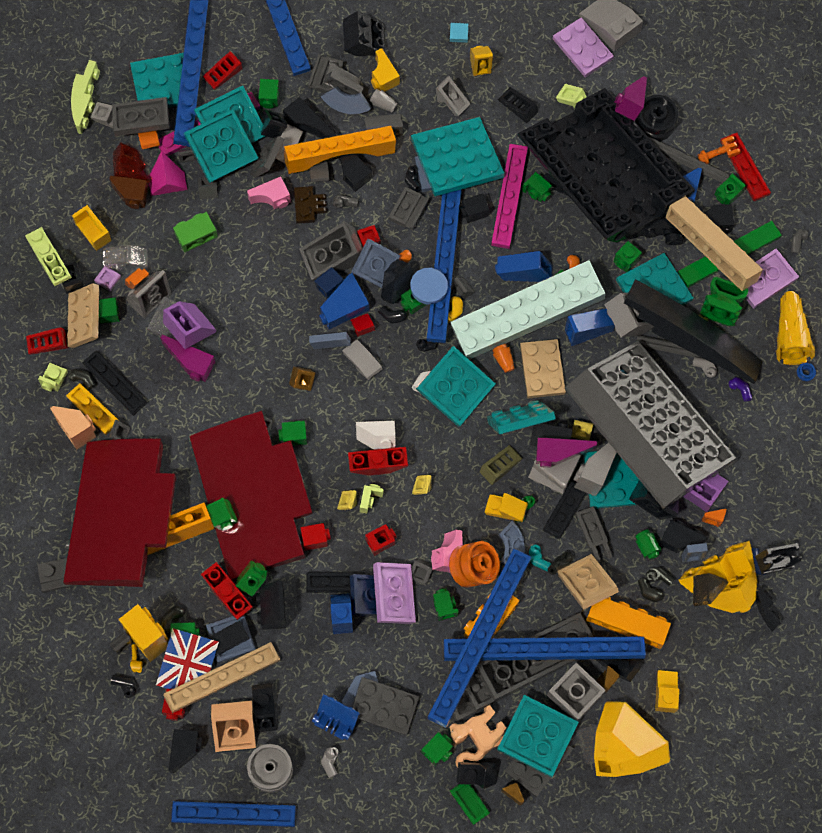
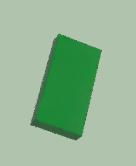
M459 784L450 790L451 795L473 825L490 814L471 785Z

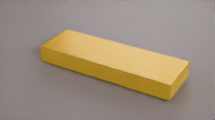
M81 383L66 395L84 415L88 414L93 424L105 435L112 430L114 421L118 419Z

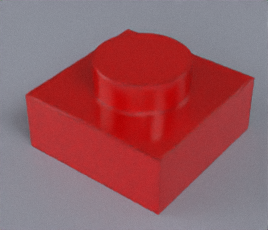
M375 225L357 230L363 247L367 239L381 244Z

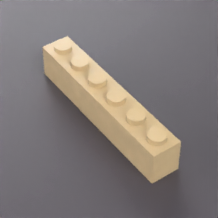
M686 196L669 206L665 218L741 291L758 282L763 269Z

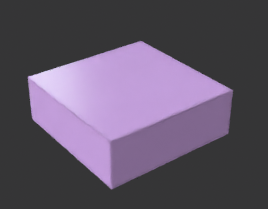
M104 266L94 281L111 291L121 278V275Z

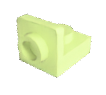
M564 84L556 99L558 102L571 105L575 109L576 103L587 96L583 88Z
M49 363L43 377L39 376L38 378L41 387L50 392L52 389L59 391L68 371Z
M375 484L364 485L360 512L367 514L368 508L372 509L374 497H371V495L383 497L384 489Z

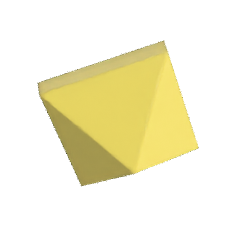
M574 420L571 437L589 441L593 424Z
M417 476L412 494H427L431 490L432 476Z
M343 491L337 509L348 510L354 508L357 505V491Z

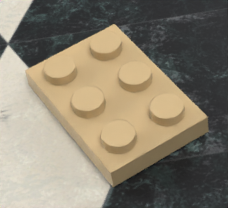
M94 283L69 293L67 338L68 347L75 348L98 339L99 285Z
M558 339L520 343L527 398L565 395Z
M592 554L557 572L559 578L583 610L619 592L616 584Z

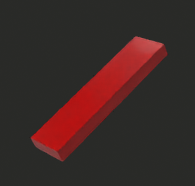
M738 133L727 136L734 137L735 140L733 142H736L738 145L734 149L739 148L740 153L730 157V160L742 182L746 185L745 187L752 200L755 202L769 196L771 192Z

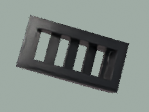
M511 87L498 99L499 102L525 123H528L538 113L536 103Z

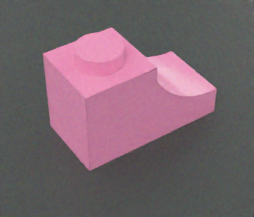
M281 176L247 191L251 204L262 202L270 204L276 209L284 208L291 202L290 194Z
M454 530L444 534L442 546L432 550V570L450 573L449 559L451 553L457 546L462 545L461 530Z

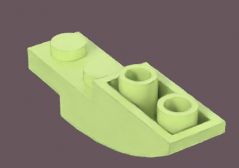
M91 60L87 64L84 75L76 74L72 87L71 109L79 134H82L83 129L87 128L89 113H92L95 107L91 95L94 90L93 83L95 80H98L100 70L97 67V63Z
M42 227L25 235L54 286L72 278Z

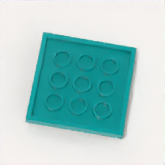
M480 117L411 135V141L434 196L504 178L505 173Z

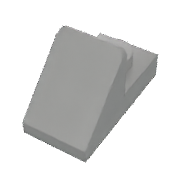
M447 76L436 88L437 101L439 103L445 102L455 116H459L470 105L450 76Z

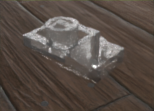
M133 245L106 247L103 249V266L121 270L126 265L142 269L147 267V249Z

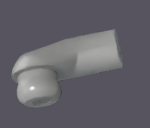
M693 358L692 366L702 368L707 377L713 378L716 376L717 369L713 363L703 358Z
M336 747L327 748L321 760V764L329 778L338 774L333 765L338 756V749Z

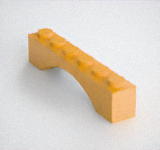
M386 126L284 146V160L288 174L306 171L324 160L340 155L358 153L374 156L395 153L396 138L392 126Z

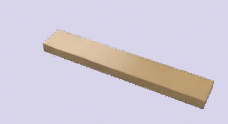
M272 642L164 693L163 696L170 710L174 713L279 662L280 657Z

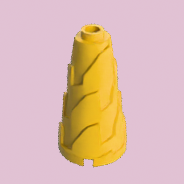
M787 291L780 298L776 357L779 362L783 359V364L799 365L807 363L808 357L811 360L814 358L815 347L812 344L801 299H799V295L794 291Z

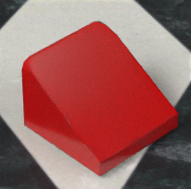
M368 313L350 320L357 337L375 331L374 323Z

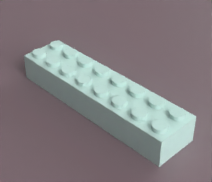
M588 260L450 323L465 357L470 360L499 345L513 341L604 300L605 292Z

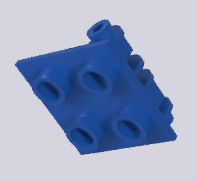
M323 694L317 714L313 717L312 722L321 729H324L326 724H328L325 729L326 732L330 726H333L330 734H333L336 730L334 734L336 737L348 740L353 733L359 712Z

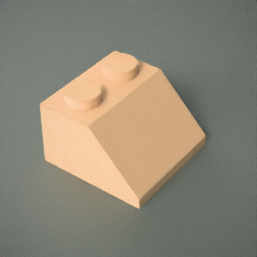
M56 406L50 408L56 421L76 450L96 438L94 433L96 428L88 414L84 416L80 410Z
M252 701L211 705L215 752L256 748Z

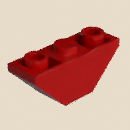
M406 447L348 452L349 468L352 473L368 476L390 474L408 467Z
M217 562L201 573L210 589L236 620L253 609L252 605Z

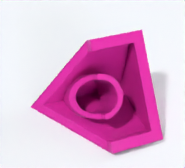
M161 151L148 177L151 196L187 190L185 173Z

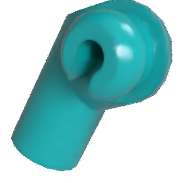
M532 545L529 549L531 564L548 572V567L551 563L542 558L539 545Z

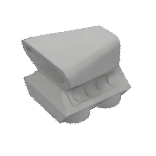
M581 455L557 465H552L551 468L540 467V464H536L535 459L528 478L538 484L551 488L554 492L564 494Z

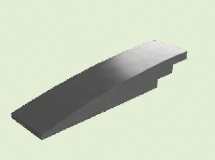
M578 613L529 638L593 637L581 613ZM578 659L481 661L453 716L456 722ZM445 682L438 686L440 691L442 690Z

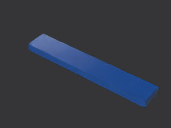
M173 801L171 822L295 827L296 806Z

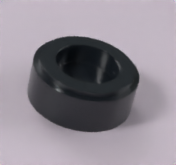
M674 233L665 236L666 245H681L684 242L682 234Z

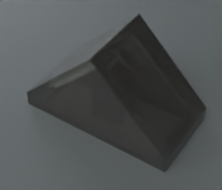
M710 573L693 576L694 606L711 604L728 584V581Z

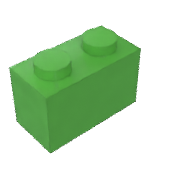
M207 212L196 214L192 219L186 222H179L173 227L174 234L184 253L218 237L217 231Z

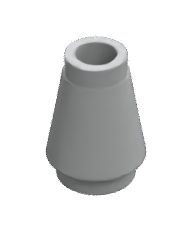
M376 89L370 99V102L373 103L372 105L393 113L397 106V103L383 90Z

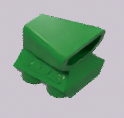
M714 277L710 284L711 295H706L700 314L723 325L734 326L742 310L739 304L747 297L749 290L746 288L741 291L733 282Z

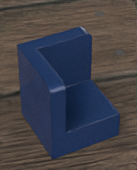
M331 267L315 280V285L318 291L328 299L333 293V289L343 282V278Z

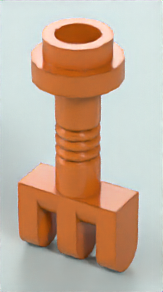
M730 136L722 139V147L707 153L705 150H702L697 155L700 161L709 164V159L726 153L728 158L738 155L740 150L739 148L734 149L738 145L736 142H733L735 140L734 137Z

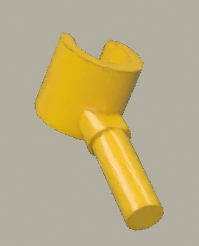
M132 644L130 667L133 672L141 673L143 661H137L136 644Z

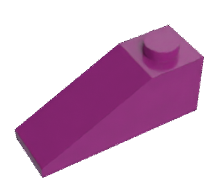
M645 76L626 87L622 94L619 93L614 101L616 103L615 111L633 121L644 108L647 83Z
M162 335V344L187 374L190 375L189 377L198 382L200 380L206 382L215 364L214 356L191 346L184 349L177 340Z
M538 438L536 464H540L542 468H551L552 465H557L595 449L597 441Z

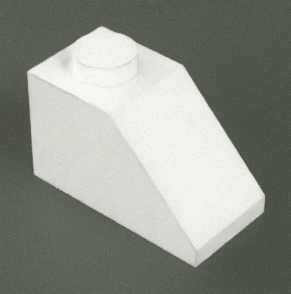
M395 421L356 422L357 440L374 450L395 448Z

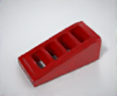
M230 51L203 78L215 90L242 70V63ZM217 71H220L223 74V76L221 77L217 73ZM212 75L218 79L216 82L211 77Z
M62 327L26 336L29 355L69 348L67 331ZM49 337H52L53 344H50ZM42 338H44L45 346H42ZM35 339H37V344H38V347H37V348H35V345H34V340H35Z

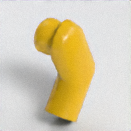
M453 296L450 299L452 310L448 314L449 324L463 312V301L460 297Z

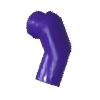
M739 377L729 380V387L731 389L738 388L741 391L744 402L753 399L750 387L745 381Z

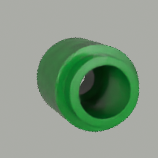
M649 529L635 536L637 539L636 544L644 558L652 560L660 555L659 552L662 549Z

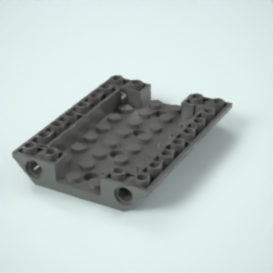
M639 341L587 368L564 388L663 509L688 494L701 481L709 476L715 477L739 461ZM669 428H673L676 433H673ZM694 458H698L701 463H698Z

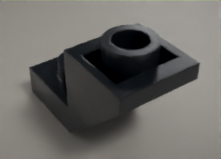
M595 659L605 668L610 666L619 674V678L628 682L632 681L642 667L632 659Z
M272 683L252 685L257 733L277 730Z

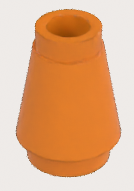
M506 343L492 349L494 358L505 373L515 369L510 347H507Z

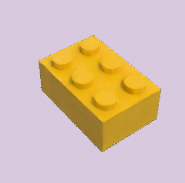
M137 604L119 618L126 633L150 662L167 649V641L169 639L158 622L155 623L146 607L141 608Z

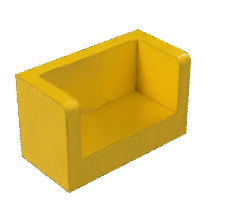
M88 205L72 215L75 225L96 251L111 241L109 232Z

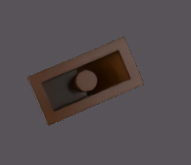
M110 176L113 189L127 206L133 209L145 208L149 189L147 180Z

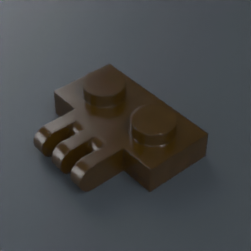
M312 186L294 187L296 224L315 223L314 214L327 213V208H324L327 206L326 201H319L326 200L325 194L313 195Z

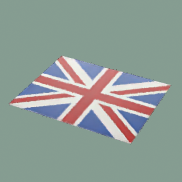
M172 628L156 686L174 689L210 672L219 642Z

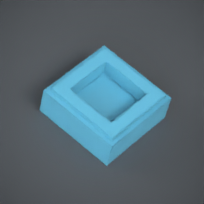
M451 23L450 42L467 43L468 24Z

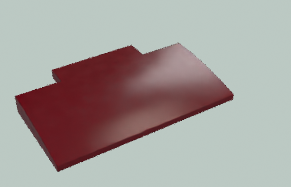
M262 411L222 423L189 436L208 505L221 498H225L230 501L238 520L228 530L222 531L215 528L229 578L231 580L237 579L251 560L262 564L268 570L304 559L305 554L295 519L313 513L291 440L273 446Z
M115 439L87 442L63 580L65 585L143 587L148 548H166L176 482L175 474L160 473L163 453L161 439Z

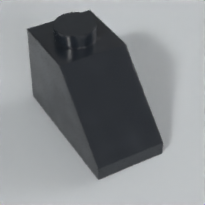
M397 259L384 272L381 292L382 300L394 304L410 288V282L415 273L407 262Z
M174 729L168 769L170 773L178 771L197 755L198 749H202L203 738L200 737L198 731Z

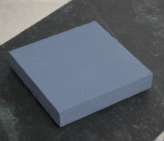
M367 239L351 273L382 288L384 272L392 262L400 258V255Z
M245 615L238 620L231 616L206 625L208 634L211 636L240 620L249 637V640L216 657L218 663L256 650Z

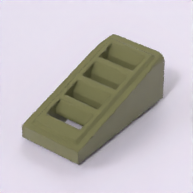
M509 445L483 464L480 473L493 485L522 460V457ZM505 454H508L513 459V461L511 462L505 456ZM500 459H502V460L507 464V466H505V465L500 461ZM494 464H496L501 470L499 471V470L494 466Z

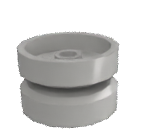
M265 744L259 746L251 753L248 758L247 771L250 780L256 788L263 792L273 793L282 790L288 785L292 779L293 766L291 758L285 749L279 745ZM268 765L274 767L272 771H267Z

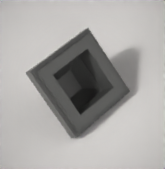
M115 420L109 438L113 440L127 439L131 427Z

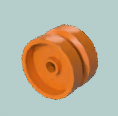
M479 541L457 546L451 553L449 568L455 582L462 587L469 588L492 583L498 576L500 561L492 545L488 542Z

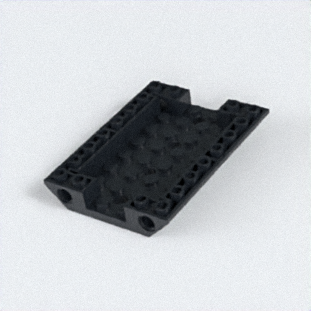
M604 88L577 102L573 113L553 123L546 118L519 132L517 136L606 241L619 243L664 218L671 204L685 196L689 198L695 189L635 121L615 111V99ZM566 132H571L574 136L566 135ZM592 157L595 158L596 161H589L587 158ZM610 183H616L619 187H611ZM638 209L641 213H634L632 210Z

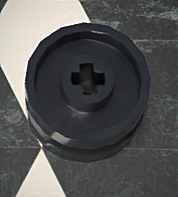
M652 95L645 98L644 108L637 116L635 122L648 137L657 141H663L669 138L674 131L678 118V108L670 98L663 95Z

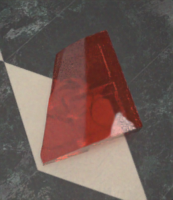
M120 142L113 152L114 176L147 180V183H150L152 177L144 172L146 166L140 159L137 149Z

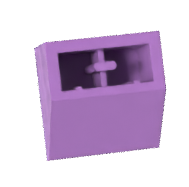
M179 301L163 310V324L184 349L216 333L214 326L195 304Z
M720 475L715 477L709 476L695 485L683 497L705 512H708L729 481Z

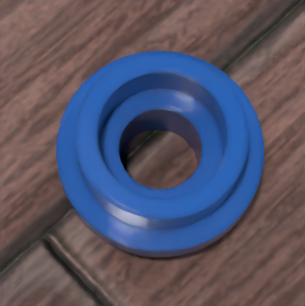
M802 363L797 368V376L802 381H811L816 375V369L810 363ZM803 370H807L809 375H805Z

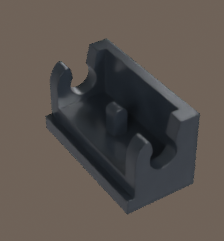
M798 543L769 548L756 555L755 558L761 574L794 568V565L802 560V557H795L794 555L795 551H798L800 548Z

